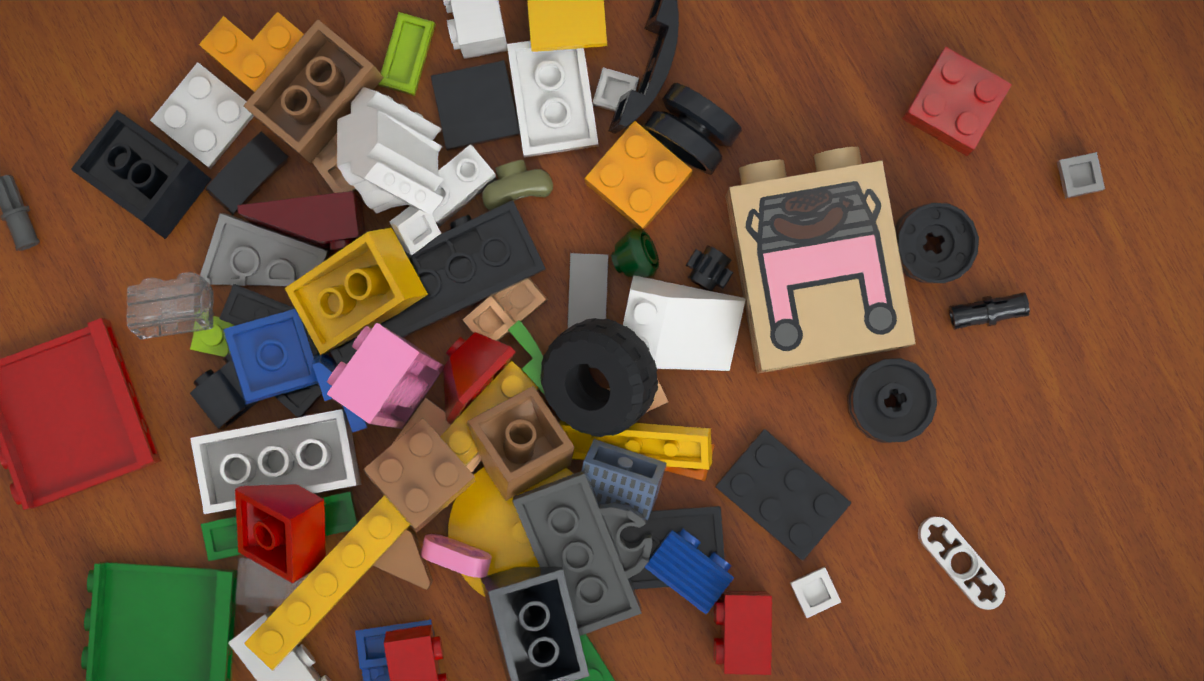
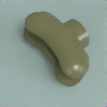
M518 160L495 168L498 180L485 186L482 199L484 206L488 210H493L512 200L515 201L524 197L535 196L545 198L552 192L553 182L546 171L542 169L527 171L525 161Z

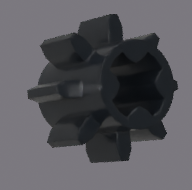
M707 245L703 253L695 249L686 263V266L692 269L687 278L708 291H713L716 285L724 289L734 273L727 268L732 260Z

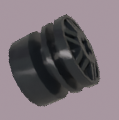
M929 203L910 209L898 219L895 225L903 274L918 282L947 283L958 279L972 267L978 254L979 236L974 222L963 210L951 204ZM926 235L930 238L938 237L939 243L935 245L936 253L933 250H924L923 245L927 243Z

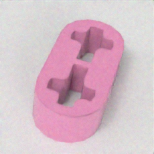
M437 534L425 535L420 553L422 558L461 574L478 578L487 576L492 556L483 550Z

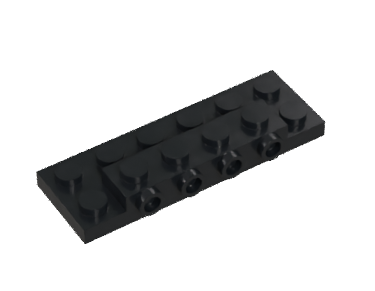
M513 200L474 219H471L470 215H466L449 224L451 230L438 235L413 255L405 251L428 295L399 314L380 323V325L404 338L545 271L546 268ZM357 337L331 350L337 365L341 361L345 364L349 363L357 351L352 347Z

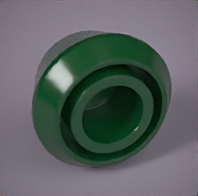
M633 228L615 244V251L612 252L611 257L613 265L619 273H624L629 278H633V275L645 278L654 276L659 268V258L655 245L647 232Z

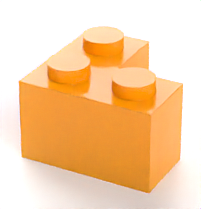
M277 12L252 40L223 16L199 45L206 53L255 93L304 34Z

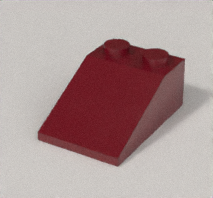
M354 191L237 205L238 213L251 222L331 249L335 253L366 233L362 200Z

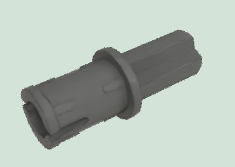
M1 176L0 207L3 214L0 218L2 221H6L16 251L34 247L40 241L36 236L28 215L30 207L24 205L13 176Z

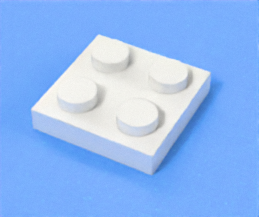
M197 62L150 121L211 169L254 116L243 107L247 101Z

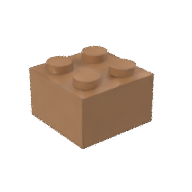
M424 418L363 469L367 477L416 533L475 482V476Z

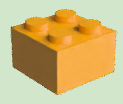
M634 121L585 177V184L637 229L645 230L691 177L693 170Z

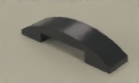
M654 0L644 29L657 34V38L638 92L631 89L619 99L608 130L613 134L626 128L645 112L667 78L678 40L679 12L677 0Z

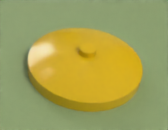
M483 467L474 474L475 482L455 499L448 523V537L489 553L492 559L487 576L515 567H540L512 501L513 497L505 501L486 472L485 467ZM565 468L519 494L574 473ZM461 574L473 589L485 597L480 578Z

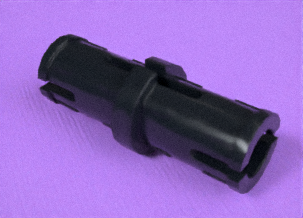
M1025 292L993 299L991 296L982 297V301L949 306L950 321L954 330L981 324L993 326L997 324V321L1029 316L1030 312Z

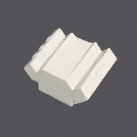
M363 87L351 102V114L337 119V167L342 172L345 180L355 187L361 194L365 204L376 213L393 207L409 205L431 215L444 199L434 193L444 180L439 177L438 152L443 146L432 141L441 128L424 119L421 114L410 111L407 106L396 103L393 98Z

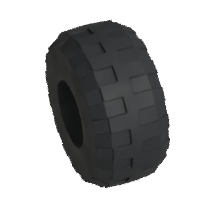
M591 318L576 323L562 332L548 346L547 352L543 355L540 378L545 397L549 405L556 412V415L563 422H566L573 429L581 433L603 437L623 432L635 424L647 412L658 390L657 367L649 351L650 349L634 331L614 320ZM588 365L596 367L604 374L609 382L610 390L601 387L595 382L590 374Z

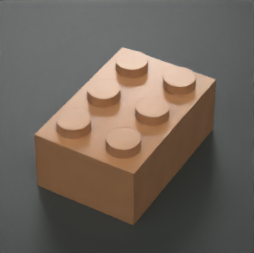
M317 19L243 107L306 161L311 163L337 133V119L351 114V102L361 89L366 87L374 90L384 77L371 62Z

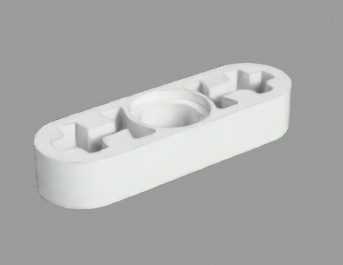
M936 516L925 519L918 529V538L924 548L975 606L985 610L997 608L1005 597L1004 585L947 519ZM930 525L935 527L943 525L945 530L942 532V536L948 544H952L954 539L959 543V545L948 549L943 558L939 555L940 551L945 550L942 544L936 540L929 542L927 539L931 534L928 529ZM958 552H966L972 560L971 568L964 574H957L951 567V559ZM980 568L984 573L977 576L979 580L985 585L989 586L993 583L995 586L992 590L994 598L991 601L985 598L978 599L977 596L980 595L981 590L974 582H970L968 587L964 584V581L973 578Z

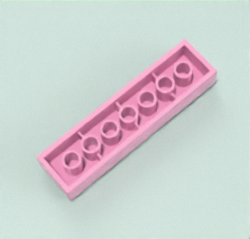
M376 323L373 328L366 326L357 336L352 345L357 351L349 363L345 364L341 361L334 369L327 381L332 386L327 395L369 424L402 429L439 377L444 366L406 339Z

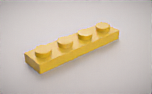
M562 420L559 422L574 445L572 459L584 460L593 440L596 439L666 462V466L709 470L712 464L711 428L635 423L619 434L596 437L581 433Z

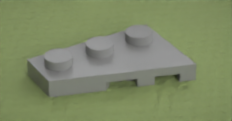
M220 213L197 285L288 286L327 260L330 250L232 215Z

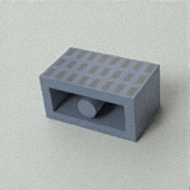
M594 439L584 459L581 471L586 470L599 504L616 502L630 505L648 520L657 499L667 463Z

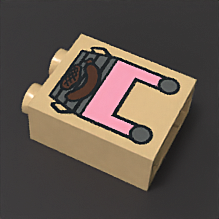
M859 147L838 148L815 154L814 160L817 172L790 177L786 175L784 160H770L749 164L739 168L741 185L729 187L725 198L743 298H745V310L757 374L902 349L916 344L883 161L862 164Z

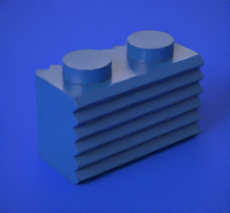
M682 528L679 534L671 529L651 555L649 562L644 568L704 614H707L734 579L728 573L732 565L715 552L710 557H707L697 549L701 542Z

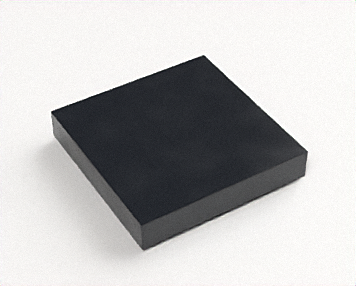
M504 60L431 76L447 151L468 147L470 144L477 145L520 135Z

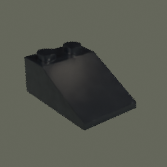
M116 110L71 168L73 172L164 239L169 236L212 180L190 160L118 110Z

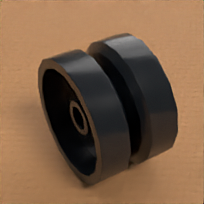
M673 83L662 98L666 109L670 113L653 111L643 128L679 159L701 172L712 175L722 161L721 152L715 144L731 147L742 132V128L729 114L709 99L687 86Z
M901 358L883 359L863 368L852 380L847 394L848 414L854 426L867 438L881 443L906 442L922 434L932 422L937 408L936 389L929 375L916 363ZM890 394L895 396L897 401L894 408L892 406L886 407L884 404V399L889 398Z

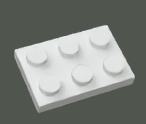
M531 41L507 44L524 158L599 146L584 48L532 52Z

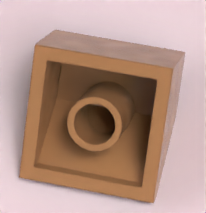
M534 386L467 422L485 470L505 501L571 465L574 445Z

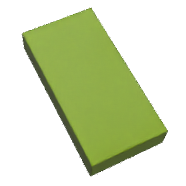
M398 12L381 70V75L384 78L378 84L379 86L415 96L436 25L435 22Z

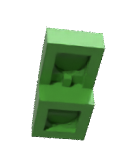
M518 320L508 331L533 358L522 370L544 393L540 378L543 355L529 331Z

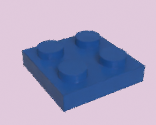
M296 309L223 329L245 405L318 384L312 366L314 357L302 320Z

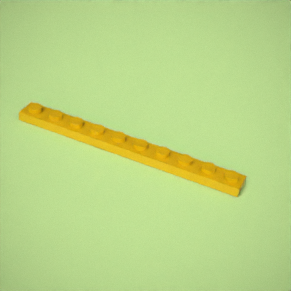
M511 361L440 437L464 465L467 466L479 453L467 425L468 420L532 386L536 390L539 388L525 372ZM383 496L244 644L274 671L408 529L409 523L388 499Z

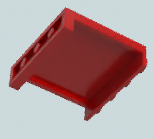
M100 318L87 323L88 327L0 359V463L4 469H9L13 480V483L10 484V491L16 504H21L23 510L38 508L161 462L110 320Z

